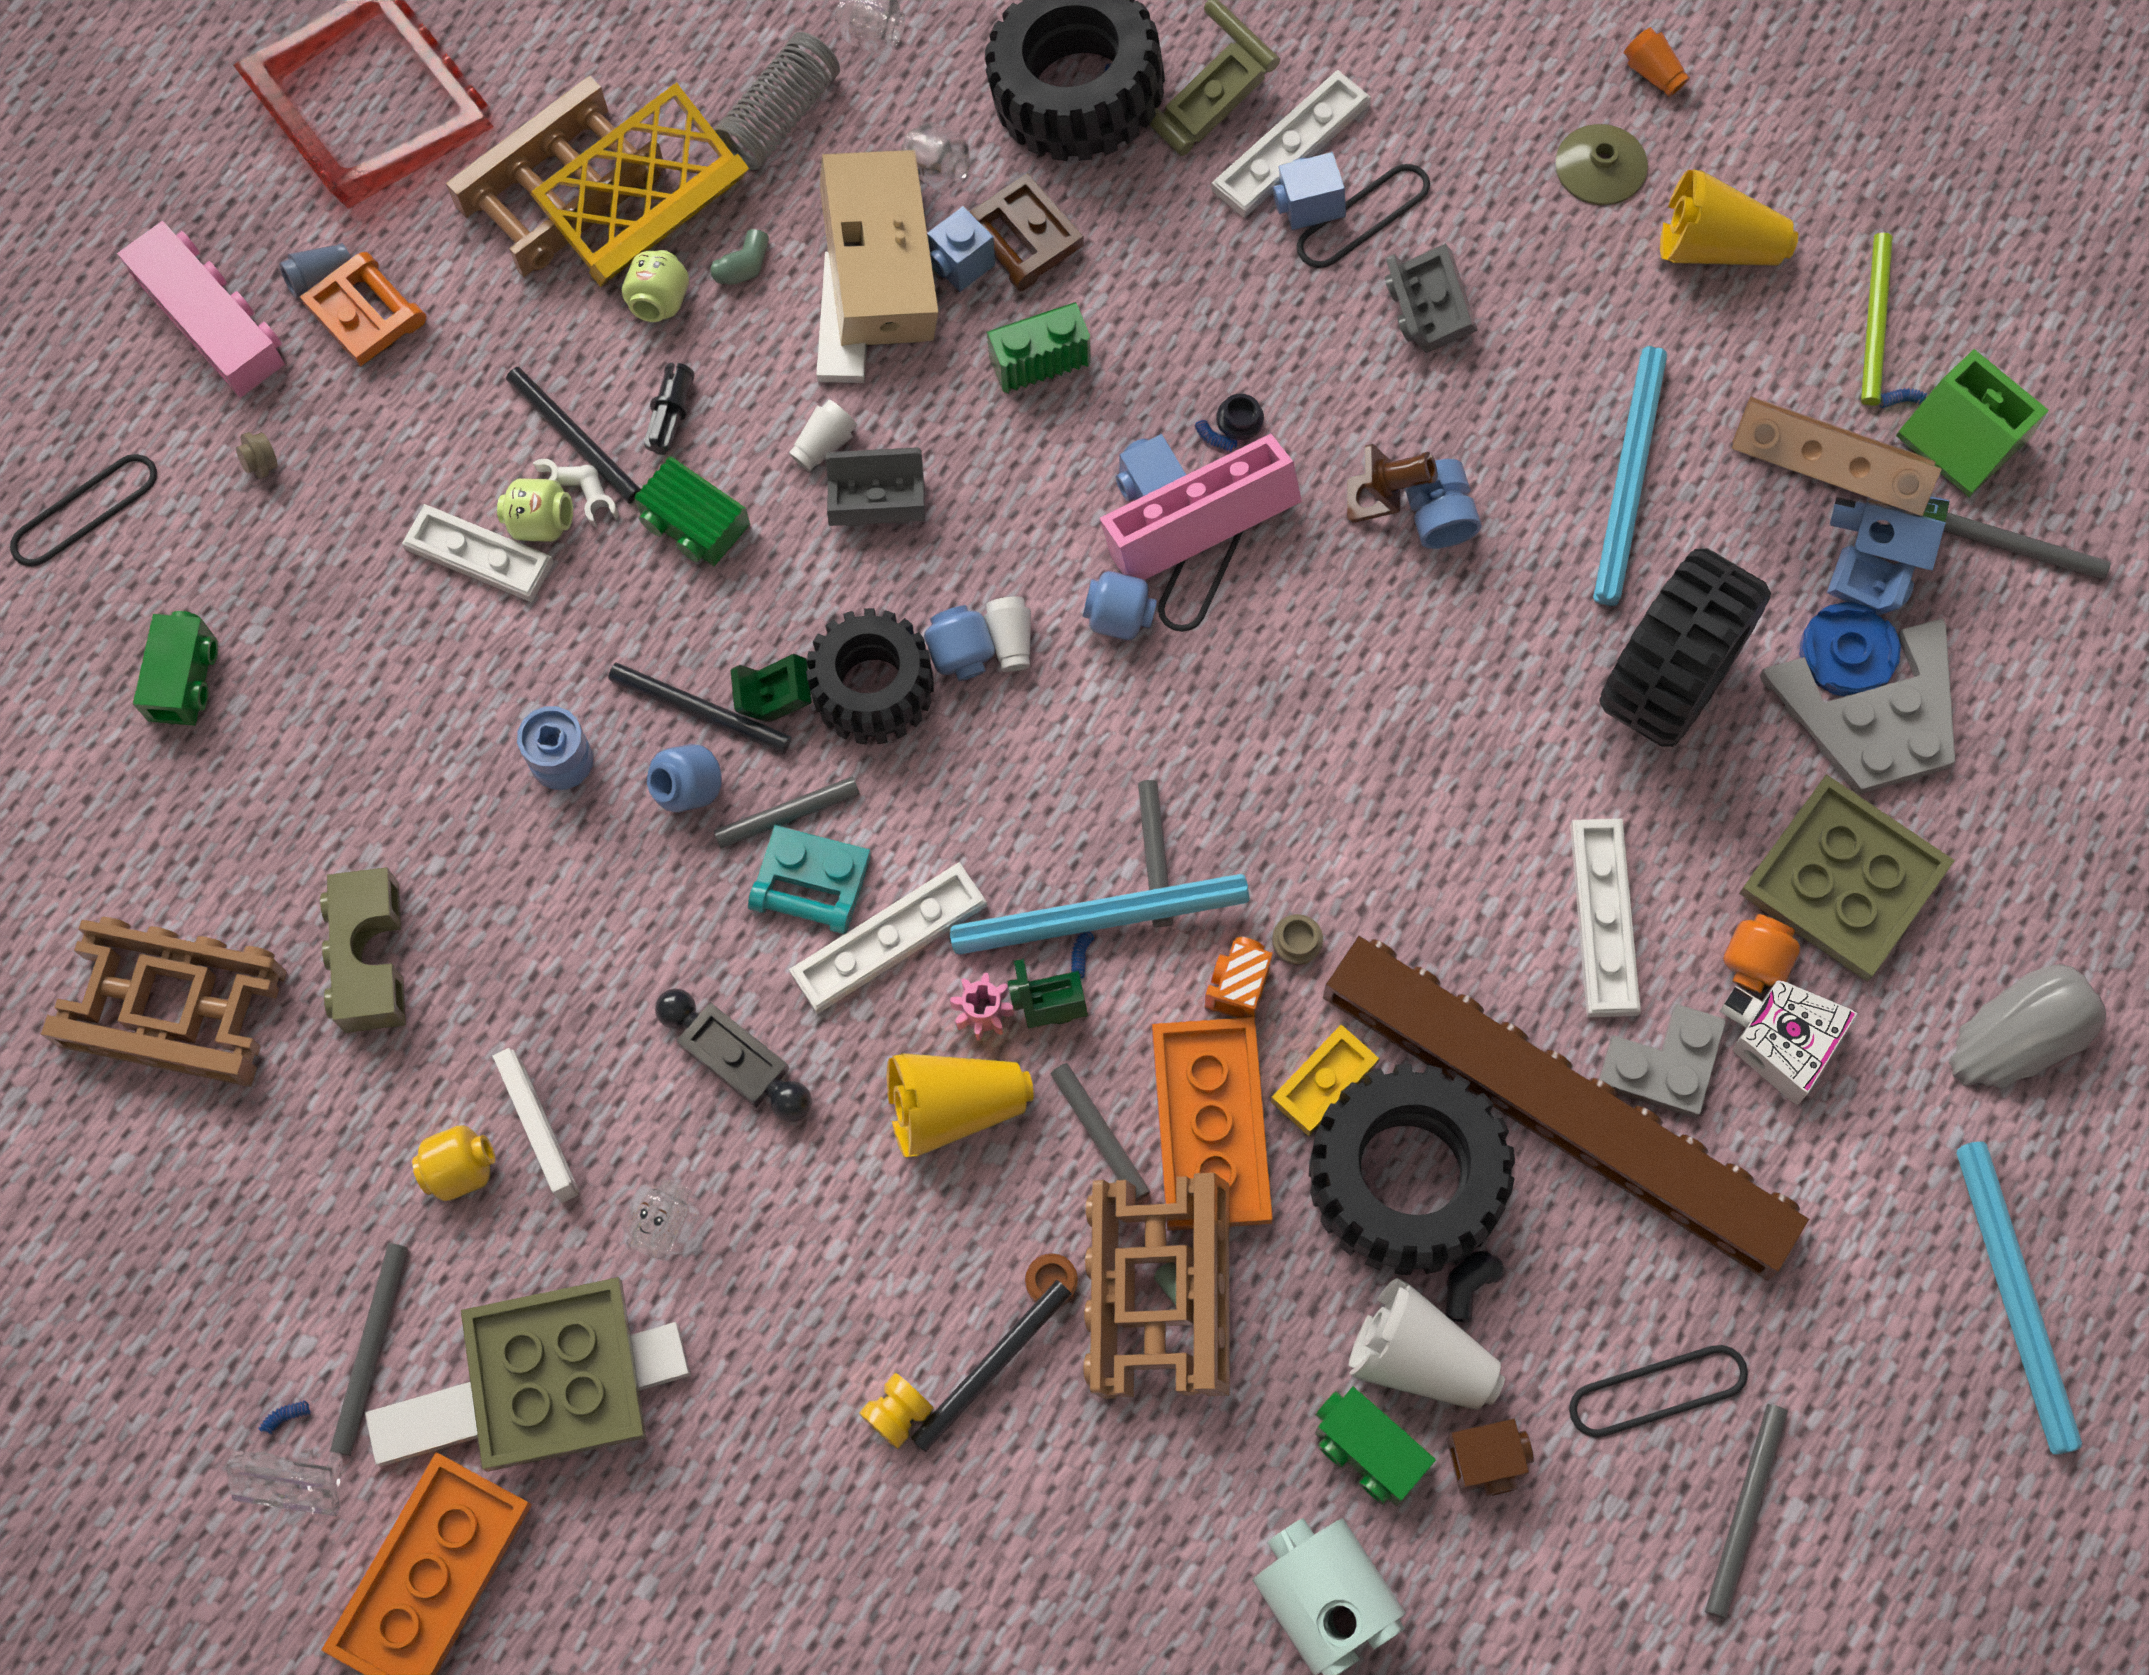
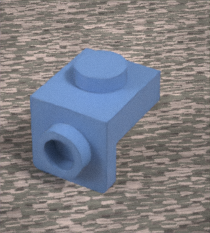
M1850 545L1841 550L1827 593L1845 602L1858 603L1875 609L1877 611L1875 614L1879 616L1899 609L1908 601L1914 587L1911 578L1915 566L1901 562L1893 565L1874 555L1854 549V546Z

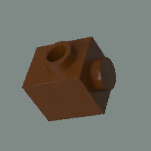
M1515 1418L1452 1432L1446 1439L1460 1493L1484 1488L1488 1497L1515 1491L1518 1489L1516 1480L1523 1479L1529 1473L1527 1464L1534 1462L1529 1436L1526 1431L1518 1432Z

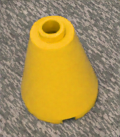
M1688 169L1678 181L1668 208L1674 209L1671 224L1663 222L1660 254L1662 259L1672 263L1778 266L1784 258L1790 259L1798 243V232L1794 231L1793 221L1702 170Z
M906 1053L893 1055L887 1061L888 1102L895 1105L898 1121H892V1126L903 1157H918L1025 1113L1026 1102L1033 1101L1034 1091L1030 1073L1028 1071H1021L1017 1062Z

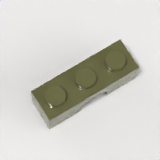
M388 867L328 874L327 892L321 893L320 896L323 920L326 923L329 922V940H324L322 943L324 966L326 970L331 971V988H327L324 991V1006L327 1017L332 1019L345 1033L405 1026L403 976L392 963L367 965L362 961L364 947L373 936L381 932L401 930L399 882Z

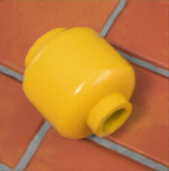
M460 1125L422 1140L418 1148V1155L412 1160V1167L416 1181L424 1193L427 1195L433 1194L442 1201H449L486 1186L490 1178V1165L495 1163V1153L492 1144L485 1135L478 1136L468 1126Z

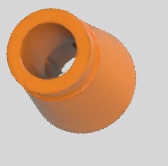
M1652 27L1641 32L1623 52L1629 59L1627 65L1658 89L1664 91L1668 97L1679 91L1690 79L1662 32L1657 34Z

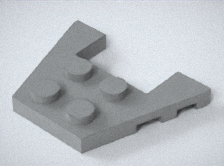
M1943 618L1900 631L1898 638L1914 675L1910 679L1829 702H1823L1805 657L1764 668L1759 675L1769 691L1772 689L1787 706L1785 710L1794 721L1801 723L1818 743L1816 747L1857 795L1947 770L1955 763L1946 624Z

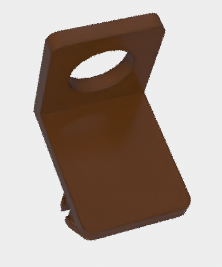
M1374 444L1366 445L1365 474L1353 476L1347 480L1348 520L1356 523L1399 513L1401 489L1426 483L1431 484L1437 481V465L1433 455H1430V452H1424L1421 455L1392 461ZM1365 487L1378 499V502L1371 507H1361L1359 503V496Z

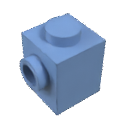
M1333 152L1310 158H1299L1290 163L1279 165L1280 185L1273 186L1274 200L1278 213H1287L1292 230L1346 217L1345 188Z
M964 206L927 232L932 268L939 276L946 278L959 292L995 266L993 236Z
M1160 434L1150 440L1139 439L1131 443L1123 453L1119 454V474L1115 478L1125 500L1130 501L1134 499L1135 501L1185 476L1186 473L1165 438Z

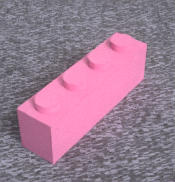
M161 221L117 253L133 279L240 398L285 365L277 351V348L282 343L274 331L265 322L259 326L256 325L250 318L254 315V312L246 300L237 291L232 295L228 294L223 288L227 284L224 277L210 261L204 265L200 263L196 258L200 252L183 231L175 235Z
M1270 433L1099 519L1110 556L1121 573L1146 580L1301 503L1302 500L1294 463Z

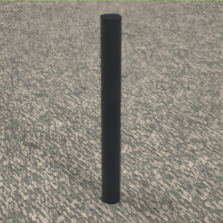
M520 367L513 368L507 374L506 380L591 466L597 469V472L629 504L634 502L635 495L641 491V488Z
M615 662L610 669L608 679L612 682L781 754H785L791 744L792 736L625 665Z
M1056 1280L910 1438L923 1451L927 1452L1064 1304L1072 1293L1060 1281Z

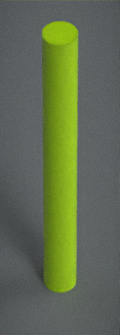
M1884 232L1877 233L1873 237L1861 403L1871 406H1877L1881 402L1893 236Z

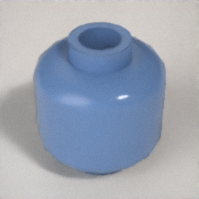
M1106 571L1100 576L1099 581L1091 579L1082 617L1089 619V626L1095 633L1123 640H1132L1138 635L1141 626L1151 627L1157 600L1148 598L1149 587L1145 580Z
M961 605L940 612L930 618L932 625L925 631L924 639L937 672L943 675L956 674L958 681L968 680L986 672L983 663L990 660L996 650L981 613L968 611L966 605Z
M695 744L672 747L658 752L651 760L647 774L648 790L657 804L666 811L678 813L711 804L718 796L722 784L720 766L712 752L704 746Z

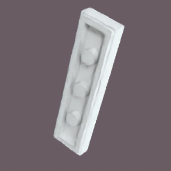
M1339 70L1335 71L1211 183V191L1245 218L1273 193V186L1280 185L1279 165L1290 163L1299 158L1313 157L1370 105L1371 96Z
M1623 819L1572 820L1570 829L1587 1017L1638 1016L1641 1010Z
M959 862L790 968V974L815 1012L819 1014L942 936L953 925L964 922L986 908L987 901Z

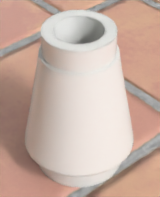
M828 400L823 407L817 405L796 440L794 447L790 450L789 455L810 472L815 466L826 459L828 452H835L853 438L851 432L857 426V423L848 413L831 400Z
M1004 597L988 602L986 604L987 614L983 617L993 640L995 652L1001 664V670L1003 672H1011L1029 668L1031 609L1025 607L1023 597Z

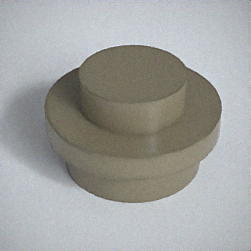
M250 432L241 434L242 445L236 447V453L243 469L247 474L254 472L259 479L268 477L269 471L278 467L274 450L268 438L262 432L252 435Z
M1301 914L1289 915L1280 920L1275 926L1272 935V945L1275 953L1283 961L1293 965H1302L1314 960L1320 953L1323 944V934L1320 926L1312 918Z

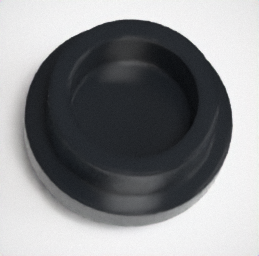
M1242 393L1234 394L1220 404L1217 410L1216 423L1220 431L1229 438L1247 440L1256 436L1262 429L1264 413L1258 401L1252 396Z

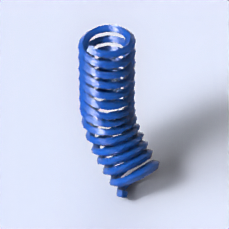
M1903 388V390L1896 389V391L1893 390V392L1881 394V402L1883 398L1884 404L1883 406L1880 405V407L1885 408L1907 401L1920 405L1926 399L1927 393L1920 390L1917 392V389L1914 392V388H1912L1911 393L1910 388L1907 390L1906 388Z
M1200 420L1195 423L1194 426L1199 435H1201L1200 437L1203 438V441L1207 440V443L1213 445L1215 439L1214 447L1217 443L1218 448L1221 442L1220 449L1223 446V450L1226 449L1229 452H1232L1234 444L1235 448L1237 447V440L1221 434L1218 435V433L1211 429L1208 421Z
M1090 931L1087 933L1083 932V934L1080 933L1076 942L1073 943L1074 947H1072L1074 951L1071 952V971H1079V974L1083 975L1080 978L1085 977L1086 949L1095 940Z
M304 1400L303 1402L292 1403V1405L281 1406L280 1409L276 1408V1412L272 1411V1415L268 1414V1417H265L263 1423L260 1424L261 1427H258L261 1432L266 1431L269 1434H273L272 1431H275L283 1421H288V1418L291 1420L292 1418H299V1416L310 1415L311 1411L309 1410L308 1402Z

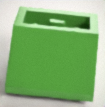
M1973 349L1938 383L1898 431L1896 437L1918 455L1935 460L1934 466L1942 469L1940 474L1970 498L2032 438L2049 410L1983 355Z

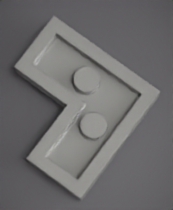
M1675 1004L1661 1050L1612 1035L1599 1079L1613 1087L1620 1095L1697 1119L1702 1109L1726 1019Z

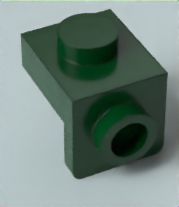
M791 654L760 670L742 665L731 668L732 696L736 713L765 722H773L811 704V692L806 671H808L807 658Z
M1024 959L1014 961L1017 979L1007 981L1014 1011L1024 1009L1028 1029L1049 1024H1064L1073 1019L1088 1016L1079 971L1029 981Z

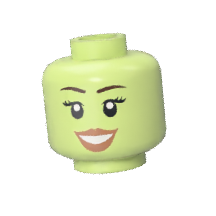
M668 251L642 252L635 256L629 267L622 286L623 299L629 306L630 311L644 321L659 322L675 316L681 307L689 285V274L677 257Z
M516 479L508 486L505 495L499 497L497 515L500 523L505 524L507 532L515 540L553 542L562 535L564 530L570 528L573 518V503L570 494L564 492L557 481L549 479Z

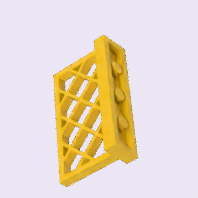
M676 82L532 190L530 195L590 268L589 274L602 287L628 267L636 255L649 251L743 179L750 168L739 154L735 156L732 154ZM672 99L677 102L686 114L684 130L658 126L660 108ZM653 114L652 125L642 123ZM692 123L699 130V132L691 131ZM631 130L651 133L649 157L622 153L624 135ZM657 134L684 139L681 162L655 158ZM690 140L708 142L719 158L707 167L688 164ZM617 141L616 152L606 151L608 147ZM595 157L615 160L613 185L586 181L588 163ZM621 161L648 166L646 190L619 186ZM654 167L680 171L679 189L672 194L652 191ZM581 169L580 179L569 178ZM687 172L697 173L696 176L686 183ZM558 185L579 188L577 212L557 209L546 194ZM585 189L612 193L610 217L583 213ZM618 194L645 198L643 216L637 221L617 219ZM651 199L662 201L650 210ZM566 219L576 220L575 230ZM582 221L609 225L607 244L595 253H592L580 238ZM615 226L626 228L614 237Z

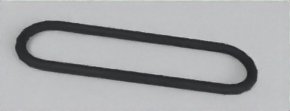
M1400 164L1386 172L1345 202V209L1350 208L1401 171L1417 173L1423 180L1422 191L1345 248L1324 261H1316L1309 258L1304 252L1303 245L1309 236L1330 221L1311 226L1299 237L1296 245L1297 254L1301 260L1307 265L1316 268H1324L1336 263L1423 200L1430 189V180L1426 172L1419 166L1412 164Z
M131 454L107 467L19 528L10 541V551L13 558L26 566H38L53 558L153 487L157 479V469L154 462L147 456ZM132 461L143 462L148 466L150 476L141 488L43 556L36 559H27L19 554L18 542L26 532L117 469Z
M1244 531L1234 535L1198 616L1194 621L1184 625L1171 622L1165 614L1166 602L1186 560L1176 565L1158 606L1159 618L1165 626L1180 632L1189 631L1199 626L1208 611Z
M1725 1345L1709 1346L1581 1387L1571 1398L1569 1405L1570 1418L1575 1427L1585 1435L1592 1437L1608 1436L1734 1396L1746 1384L1748 1377L1747 1364L1742 1355L1732 1347ZM1714 1353L1730 1355L1739 1366L1740 1376L1737 1383L1733 1387L1718 1393L1602 1429L1589 1428L1578 1417L1577 1406L1579 1400L1585 1394Z

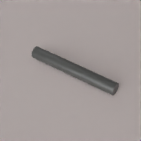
M852 776L713 831L720 849L773 829L774 825L781 826L860 795Z
M1144 780L1138 783L1148 886L1149 890L1169 887L1158 783L1155 780ZM1172 917L1152 920L1153 927L1156 928L1167 927L1173 924Z
M1068 1063L1054 1069L1050 1075L1118 1180H1127L1136 1186V1202L1150 1194V1189Z

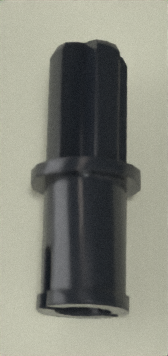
M668 363L665 366L658 396L652 398L650 402V409L653 413L644 439V445L647 450L653 451L657 455H664L667 451L671 450L679 422L687 416L688 411L685 403L695 373L690 367L681 363H677L675 374L673 373L674 363Z

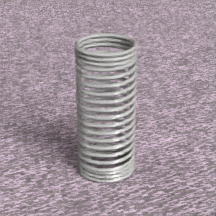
M796 32L786 43L785 47L781 49L780 53L776 55L775 59L766 67V70H763L761 76H758L756 82H753L731 111L727 113L726 117L715 127L714 131L734 156L739 154L750 170H759L763 166L767 157H770L772 151L776 150L777 145L781 144V139L786 138V134L791 132V128L796 126V122L801 120V116L805 115L806 110H809L816 99H819L820 93H824L825 87H828L830 82H833L840 73L839 61L835 54L825 43L812 34ZM799 45L817 55L826 64L830 72L826 71L813 56L800 49ZM787 63L791 65L796 70V72L790 69ZM783 70L787 71L792 78L785 75ZM778 76L782 77L786 81V83L781 81L778 78ZM773 81L778 83L785 92L776 87ZM806 81L811 83L815 87V89L811 88ZM802 87H804L805 89H807L810 94H807V93L802 89ZM769 88L773 89L779 97L773 94ZM796 92L801 94L805 98V100L801 99ZM763 93L767 94L777 105L767 99ZM790 97L798 101L801 106L796 105ZM759 99L764 101L771 110L762 105ZM784 101H785L787 104H789L790 106H792L795 111H792V110L784 103ZM754 105L759 107L763 111V113H765L771 120L776 122L781 129L777 128L766 116L759 112L754 107ZM781 109L786 111L790 117L786 116ZM749 111H751L752 113L756 114V116H757L765 125H767L768 127H770L771 129H773V131L775 132V134L771 133L760 121H758L755 117H753ZM773 112H775L778 116L783 118L786 123L780 121V119ZM744 117L750 119L756 127H758L762 132L767 134L770 140L765 138L759 132V130H757L754 126L748 123ZM729 133L734 135L741 144H743L748 150L753 152L755 157L745 152L733 140ZM757 138L762 140L766 146L762 145Z

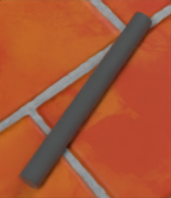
M1947 513L1943 532L2105 580L2108 575L2111 561Z
M388 1243L331 1444L330 1452L351 1456L409 1249L405 1246Z
M1767 1404L1706 1605V1613L1721 1619H1726L1787 1417L1788 1411L1777 1405Z

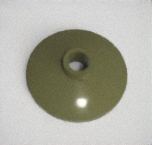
M1592 124L1576 129L1562 141L1557 151L1555 167L1561 184L1570 194L1587 203L1611 205L1627 200L1641 188L1647 175L1648 160L1640 142L1629 132L1613 125ZM1597 154H1607L1611 158L1602 159Z

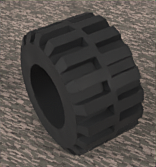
M864 608V616L855 617L853 611L844 613L845 621L838 624L833 619L826 624L827 635L824 636L818 633L813 640L815 651H808L806 662L809 670L806 671L816 711L817 713L820 712L824 724L828 728L835 725L837 735L845 740L849 737L850 733H854L856 743L867 745L868 737H876L878 745L888 743L886 735L893 732L899 739L907 735V723H910L915 728L923 720L921 709L928 711L932 703L930 693L934 692V680L925 640L920 632L914 634L913 624L905 618L897 623L896 615L893 612L885 610L882 617L876 616L875 608ZM867 660L885 661L898 670L894 681L878 692L859 693L843 684V680L850 669Z

